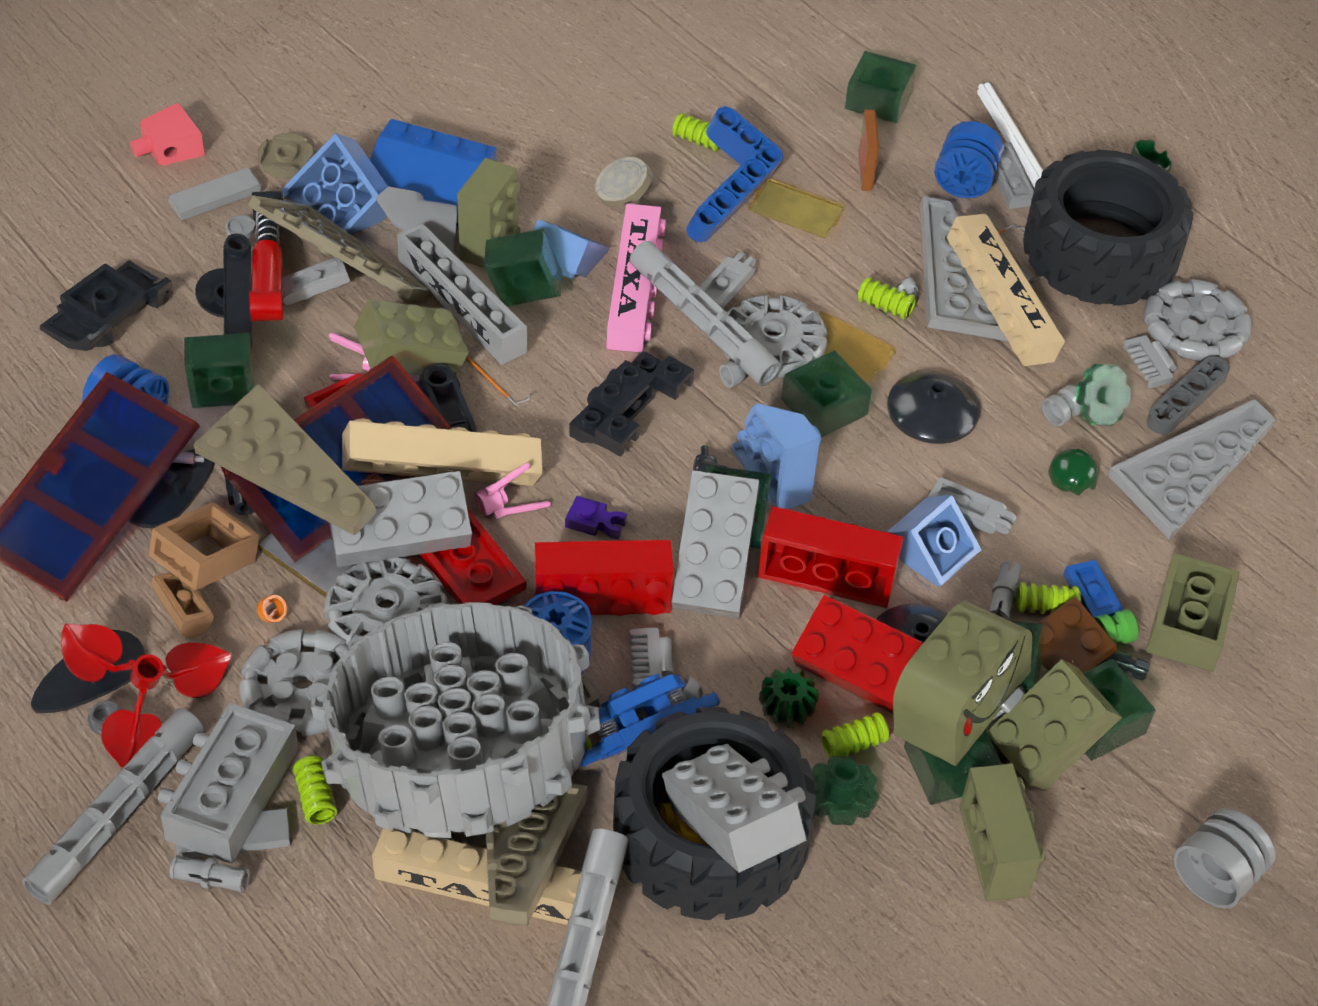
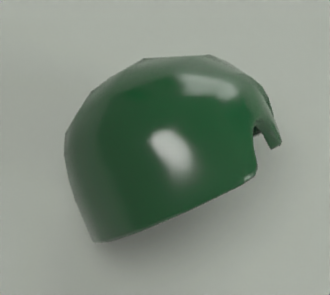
M1139 140L1134 143L1131 154L1148 159L1153 164L1163 167L1170 172L1172 161L1167 157V151L1158 153L1155 149V142L1151 140Z
M1067 449L1061 451L1052 459L1048 475L1052 485L1056 488L1080 495L1088 488L1091 490L1096 488L1098 467L1092 455L1081 449Z

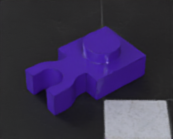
M576 496L565 518L566 528L596 536L598 530H600L610 538L619 540L621 535V527L614 526V524L625 527L627 523L626 513L620 511L607 512V504Z

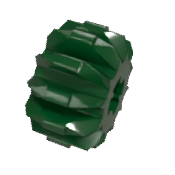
M789 666L785 673L774 669L771 677H765L763 680L761 691L759 692V702L763 706L764 716L773 715L774 725L780 720L786 721L788 728L794 720L803 725L806 717H812L815 713L819 697L818 689L814 688L813 678H804L803 669L796 674L792 673Z

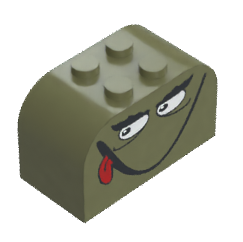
M968 601L958 603L912 656L898 680L893 698L894 735L956 766L1002 709L1001 705L1022 684L1031 672V631Z

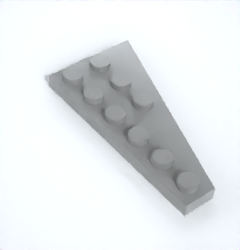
M923 196L919 208L927 327L1008 341L1000 330L991 311L987 308L978 289L974 286L966 269L962 266L953 247L949 244L947 236L955 218L958 216L951 202Z
M1254 399L1111 467L1108 476L1170 540L1273 427L1275 418Z

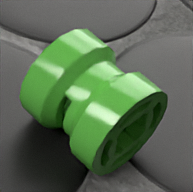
M1130 610L1117 611L1111 617L1107 614L1094 617L1115 644L1117 642L1127 644L1137 641L1139 634L1138 625L1134 614Z

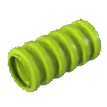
M680 113L676 117L672 127L674 137L680 136L682 140L688 138L690 143L696 141L698 146L704 144L706 149L712 148L714 152H718L721 149L706 134L709 122L705 121L702 123L701 119L694 120L693 116L687 117L685 113Z
M867 277L862 282L858 292L859 302L863 303L866 301L869 306L874 304L876 309L880 310L883 308V311L886 313L891 311L893 316L900 315V318L903 320L911 315L916 301L915 295L910 294L907 296V292L903 290L898 292L896 287L890 289V285H881V282L878 280L873 282L871 277Z
M1021 582L1018 586L1016 607L1020 613H1023L1026 609L1029 613L1039 610L1040 614H1045L1046 611H1049L1051 614L1075 596L1081 602V592L1078 586L1068 589L1067 585H1062L1061 588H1058L1057 585L1052 584L1051 588H1049L1046 584H1041L1040 587H1037L1035 583L1026 586V583Z
M875 712L871 717H862L861 721L859 719L853 720L852 725L844 723L842 728L839 726L833 727L832 732L824 730L821 737L822 745L827 756L835 761L839 759L840 755L846 757L849 756L850 752L853 754L858 753L860 748L866 750L870 745L877 746L879 742H888L890 730L886 719L879 712Z
M307 756L298 760L293 766L304 818L310 824H324L334 819L337 815V807L335 806V799L332 795L333 792L330 784L327 783L321 764L324 759L319 756Z

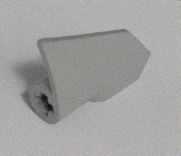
M389 186L376 197V201L394 226L405 231L423 223L452 253L454 252L457 220L456 205L424 200L423 195L418 192Z

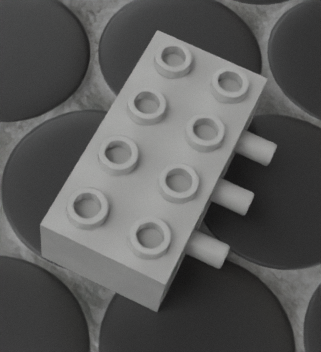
M229 703L210 735L202 732L195 734L193 744L202 749L194 762L181 759L177 763L176 772L184 775V778L176 791L162 788L159 792L158 800L167 804L160 815L166 841L233 864L251 829L296 755L298 743L296 725Z
M725 744L723 746H715L709 749L706 754L693 760L682 761L676 764L673 769L662 773L672 811L711 848L715 849L738 873L806 841L798 803L806 799L803 789L796 787L788 792L781 789L788 784L786 776L782 772L769 778L764 775L770 771L769 763L764 758L750 763L728 744Z

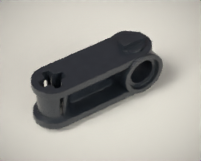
M441 363L427 366L423 370L422 375L419 376V381H416V387L421 399L424 398L436 429L450 430L460 427L467 429L469 432H477L475 422L461 392L460 382L456 373L449 366Z

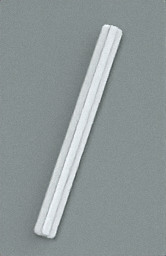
M991 83L979 84L977 91L979 97L1006 142L1011 143L1025 174L1035 188L1037 179L1041 178L1042 167Z

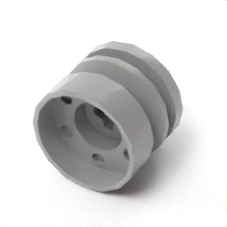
M1220 808L1212 812L1207 820L1199 826L1197 832L1187 838L1176 850L1173 858L1175 869L1180 879L1193 894L1215 907L1229 909L1236 906L1251 890L1253 883L1258 882L1263 874L1273 866L1276 855L1275 848L1268 834L1257 822L1246 814L1234 809Z

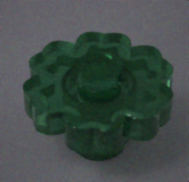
M1096 363L1084 371V379L1075 385L1077 387L1076 402L1082 406L1080 415L1090 425L1113 426L1123 418V409L1130 405L1131 388L1125 384L1127 375L1118 365Z
M839 756L829 758L827 765L824 763L814 765L812 773L816 783V816L824 817L828 815L829 821L834 825H853L857 817L868 818L871 815L878 801L879 795L876 791L878 780L867 765H858L851 757L841 758Z

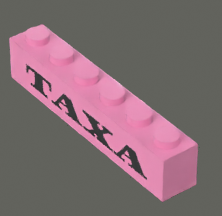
M626 204L607 327V349L642 352L644 341H650L652 323L647 322V319H653L655 301H650V298H656L657 288L630 263V256L634 249L644 241H651L662 251L663 239L658 238L665 235L666 219H660L661 207Z

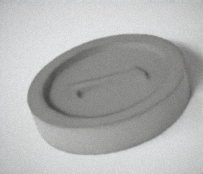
M245 215L231 217L225 224L228 236L238 233L249 238L256 230L254 220Z

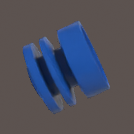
M975 121L961 122L953 126L947 133L935 165L934 173L939 185L953 196L961 198H976L985 194L992 186L996 170L1002 158L1004 147L1001 137L986 124Z
M112 354L100 361L89 375L83 390L82 402L84 410L89 415L105 423H111L116 429L123 430L132 437H140L147 434L164 414L169 399V384L163 376L153 373L147 368H141L137 363L122 355Z
M551 591L538 594L527 601L525 607L532 608L533 616L544 619L560 630V634L570 641L571 645H584L589 654L590 662L592 616L588 606L580 598L567 592Z

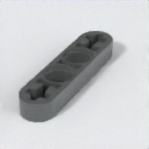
M1211 356L1205 358L1151 407L1147 418L1148 428L1158 434L1172 432L1224 384L1229 373V364L1220 357ZM1190 384H1199L1204 387V390H1195ZM1180 399L1186 402L1187 405L1178 406L1172 400ZM1166 412L1169 414L1168 419L1163 418Z

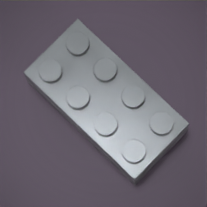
M692 470L672 596L673 609L739 619L759 480Z
M460 471L357 486L375 504L376 514L356 535L329 522L337 567L468 547L472 537Z

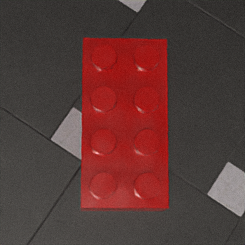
M772 506L762 539L758 578L888 608L904 537Z
M671 540L535 542V596L551 591L567 592L580 598L588 606L591 616L658 615L670 613L674 572Z
M823 594L791 655L796 666L894 714L893 698L898 680L905 666L922 646L923 642Z

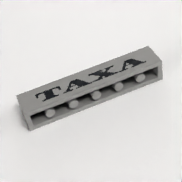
M423 223L397 234L399 261L422 285L431 290L430 293L447 310L452 312L453 316L501 365L527 353V326Z

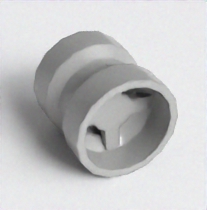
M1072 385L1065 386L1058 391L1057 395H1051L1042 403L1044 416L1055 426H1062L1071 419V416H1077L1086 409L1084 395L1077 387Z

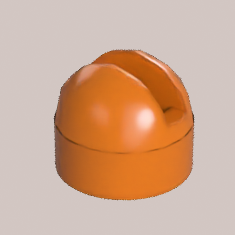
M270 595L259 601L256 612L264 622L275 623L284 619L287 613V605L282 597ZM274 603L275 607L266 613V608Z

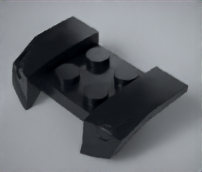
M127 261L116 270L104 263L60 295L61 303L57 306L58 312L42 323L40 330L70 349L87 351L95 347H105L113 343L112 328L144 304L159 308L164 302L165 294L169 293L172 287V281L167 277L164 279L159 278L131 261Z

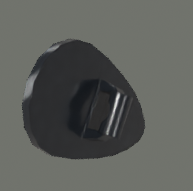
M195 449L186 452L195 453ZM205 458L204 462H195L194 464L160 463L137 478V495L128 506L121 509L123 517L131 524L141 528H155L180 517L202 490L210 476L213 462Z
M113 630L119 636L122 643V655L113 665L125 664L130 660L136 662L140 656L145 655L144 647L137 637L129 632ZM62 659L43 678L35 690L31 700V707L34 712L40 714L55 713L78 707L107 695L131 682L130 674L132 670L111 672L107 669L106 674L100 681L87 682L74 676L66 666L64 659Z

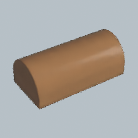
M171 572L153 576L151 586L182 635L186 638H194L205 633L213 623L214 614L198 590H193Z

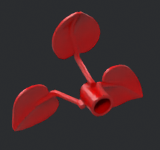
M66 623L61 634L63 659L70 672L77 678L87 682H98L104 677L107 669L111 672L132 670L130 674L131 682L139 689L134 713L125 709L117 710L105 719L101 729L102 744L121 769L124 768L152 736H155L156 731L162 726L157 716L141 714L147 690L153 689L158 684L161 676H164L166 679L174 678L175 689L180 694L190 698L205 697L217 688L232 657L230 653L216 646L188 642L176 645L167 653L165 658L166 666L163 665L157 656L152 654L142 655L136 662L130 660L125 664L113 665L122 655V643L119 636L110 628L97 624L77 625Z

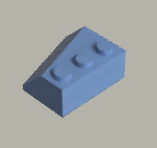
M759 403L753 405L744 421L745 430L739 431L736 436L738 442L732 444L731 451L750 477L759 480V489L771 506L792 509L811 501L812 490L815 485V470L818 464L819 444L821 443L819 430L816 426L811 425L803 414Z

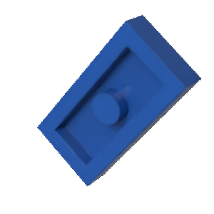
M1096 560L1065 567L1063 575L1070 588L1078 586L1081 592V604L1093 618L1104 614L1111 617L1114 616L1115 612L1124 610Z

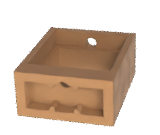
M211 502L153 528L148 556L196 591L254 563L260 536L216 503ZM209 535L225 548L206 557L190 545V543Z

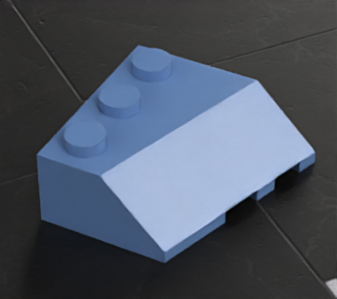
M337 133L319 149L282 189L284 197L291 199L295 203L311 206L351 235L380 223L387 216L376 201V197L388 185L355 139Z

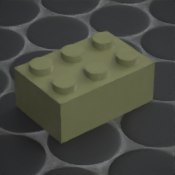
M485 158L457 193L460 260L492 271L498 261L504 259L509 246L518 240L520 235V227L518 226V216L520 213L518 193L520 183L517 182V168Z
M368 299L354 326L370 370L420 376L427 366L441 363L449 366L457 375L469 353L452 312L442 308L435 309Z
M1174 553L1165 576L1146 652L1213 672L1223 648L1240 572Z
M1061 659L986 734L1006 758L1013 763V766L1029 785L1046 790L1122 717L1077 666Z
M1013 763L970 768L959 807L986 901L1028 897L1034 881H1037L1040 862L1044 861L1043 844L1041 840H1036L1033 831L1035 824L1031 808H1026L1024 802V782L1021 777L1016 776Z

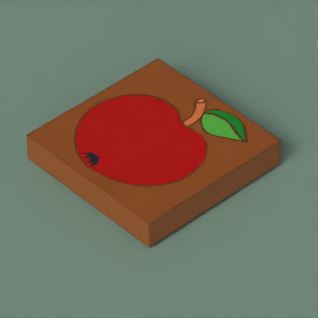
M864 110L858 151L861 190L871 191L875 178L879 141L876 112L874 110Z

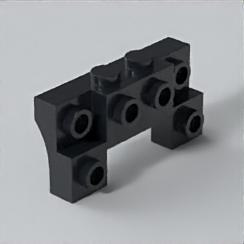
M642 351L632 362L625 360L617 369H612L598 387L596 386L590 391L587 397L588 405L569 423V436L581 443L599 445L621 457L624 454L625 442L629 438L634 441L639 438L640 425L632 420L655 398V389L676 400L679 397L680 387L683 383L688 386L693 384L694 369L670 356L661 361L645 351Z

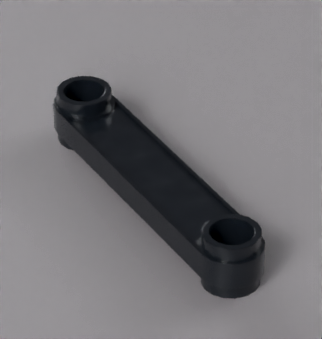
M238 233L229 235L223 246L224 354L230 363L236 365L246 363L252 353V320L249 293L252 291L251 245L246 236Z

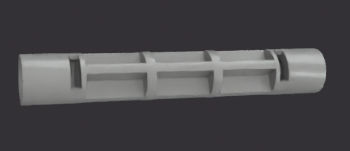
M644 241L634 249L630 256V263L647 280L651 281L666 298L736 364H740V368L758 385L765 386L778 375L781 370V363L651 241Z
M182 708L176 709L156 731L155 736H152L50 848V854H45L22 879L25 889L42 903L52 904L193 745L195 734L197 732H204L201 722L189 711Z
M607 829L592 830L571 916L568 919L567 931L557 968L553 975V983L546 1006H585L602 938L605 934V926L615 888L618 884L629 842L626 836Z

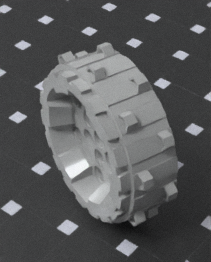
M442 602L428 605L427 608L421 611L405 614L390 620L365 636L355 637L347 644L349 651L334 666L324 692L313 696L311 703L313 718L326 722L333 752L332 755L321 762L327 783L342 784V787L346 788L349 792L351 799L375 818L376 826L387 830L395 828L410 834L413 829L423 831L424 836L436 838H451L452 832H465L466 837L492 832L494 825L503 822L510 826L532 815L531 810L536 805L540 804L544 807L557 795H563L572 787L571 776L576 771L585 753L584 746L585 741L588 740V735L600 730L599 708L585 705L581 672L590 666L589 654L585 646L571 645L570 641L560 634V630L546 620L533 616L532 608L521 605L517 607L492 605L491 603L474 602L450 605Z

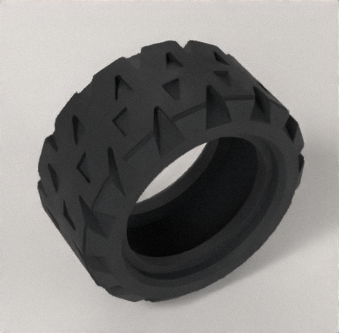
M1097 149L1096 151H1080L1068 154L1063 158L1062 162L1054 161L1042 172L1041 178L1036 181L1023 235L1024 252L1029 255L1028 262L1039 277L1044 276L1048 280L1049 286L1064 295H1071L1079 298L1080 301L1098 305L1113 304V306L1134 304L1139 299L1147 300L1149 296L1155 295L1164 285L1173 281L1192 226V203L1185 188L1178 185L1177 179L1163 167L1153 164L1148 159L1116 150ZM1082 217L1109 219L1130 227L1141 236H1110L1090 230L1073 219Z
M724 707L696 708L695 714L687 715L683 711H679L658 720L655 732L651 733L644 730L628 747L626 761L621 760L615 780L613 831L629 839L622 865L627 877L632 883L641 882L643 884L642 894L664 909L674 906L681 908L680 915L685 917L711 920L718 914H725V920H730L755 913L761 904L765 907L770 906L788 892L793 880L799 878L807 860L817 804L815 778L808 760L801 758L800 749L797 744L781 729L778 728L772 731L765 719L740 710L739 715L729 713ZM728 744L750 763H754L762 758L766 759L769 763L770 771L764 775L769 778L782 772L786 776L788 784L781 789L788 792L796 787H801L806 796L805 801L798 803L806 841L739 873L715 849L689 841L675 833L662 820L656 809V806L665 797L664 791L666 787L662 773L673 769L676 764L682 761L693 760L706 754L709 749Z

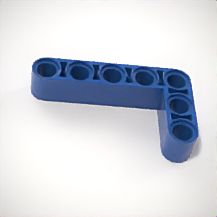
M726 106L717 109L706 128V134L712 142L739 163L740 166L698 207L686 227L688 236L700 243L709 240L772 176L783 158L782 151L776 144L734 109Z

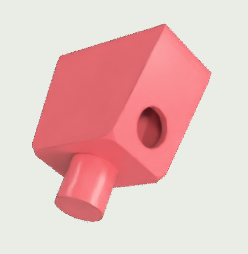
M175 103L141 120L140 129L142 137L130 141L131 150L136 158L151 153L159 165H167L205 155L202 134L179 103Z

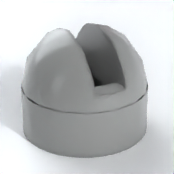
M910 276L906 277L896 287L898 292L902 290L907 292V296L913 294L916 297L918 294V286Z
M734 361L721 365L719 369L723 383L729 388L739 385L746 376V372L740 368V364L738 365Z
M690 675L686 676L683 679L686 687L681 690L684 691L683 694H685L686 700L695 696L697 699L701 698L703 695L702 686Z

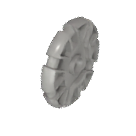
M1189 279L1187 283H1181L1180 280L1167 283L1155 295L1149 296L1144 307V322L1149 325L1148 331L1155 341H1160L1166 350L1170 348L1176 351L1180 357L1196 361H1203L1211 356L1225 359L1238 353L1251 336L1252 321L1251 317L1246 314V306L1236 295L1229 290L1224 292L1218 289L1217 284L1197 279ZM1194 320H1198V321L1202 322L1203 324H1198V323H1197L1196 321H1194ZM1178 336H1179V337H1181V338H1183V339H1185V340H1184V341H1181V340H1178L1177 338H1178Z
M768 295L755 296L740 302L739 307H732L727 312L781 363L778 379L792 377L807 371V366H814L822 358L826 350L828 341L825 337L828 333L823 319L815 310H809L806 303L795 298L782 295L779 298H768ZM771 309H775V310H779V313H777V312H767V311H768V310H771ZM767 333H779L780 335L770 336ZM723 352V354L729 361H733L726 353Z
M398 557L354 564L343 571L337 577L336 585L330 586L327 592L324 614L325 618L330 620L328 627L331 633L344 639L348 647L347 644L351 640L361 636L360 634L363 629L367 632H373L383 626L384 623L397 617L421 611L431 604L442 602L448 604L447 595L442 593L443 584L429 568L422 564L417 566L412 564L410 559ZM380 573L382 578L371 580L370 575ZM424 593L426 596L419 597L418 594ZM386 600L395 603L389 608H382L377 605L379 602ZM352 611V613H353V614H349V615L343 616L344 613H346V612Z
M304 629L287 631L270 638L269 644L264 647L260 645L251 653L242 668L241 675L244 679L239 683V693L243 706L296 725V733H302L303 736H311L328 731L326 722L313 718L311 709L312 697L324 692L325 686L328 685L330 673L335 666L333 661L338 657H344L349 651L346 641L326 631L316 630V633H304ZM303 646L315 647L314 652H303ZM279 654L275 663L271 658ZM300 680L312 682V685L304 689L294 686ZM257 681H267V684H260ZM273 701L275 704H277V706L275 707H267L268 705L273 703ZM292 717H303V719H294Z

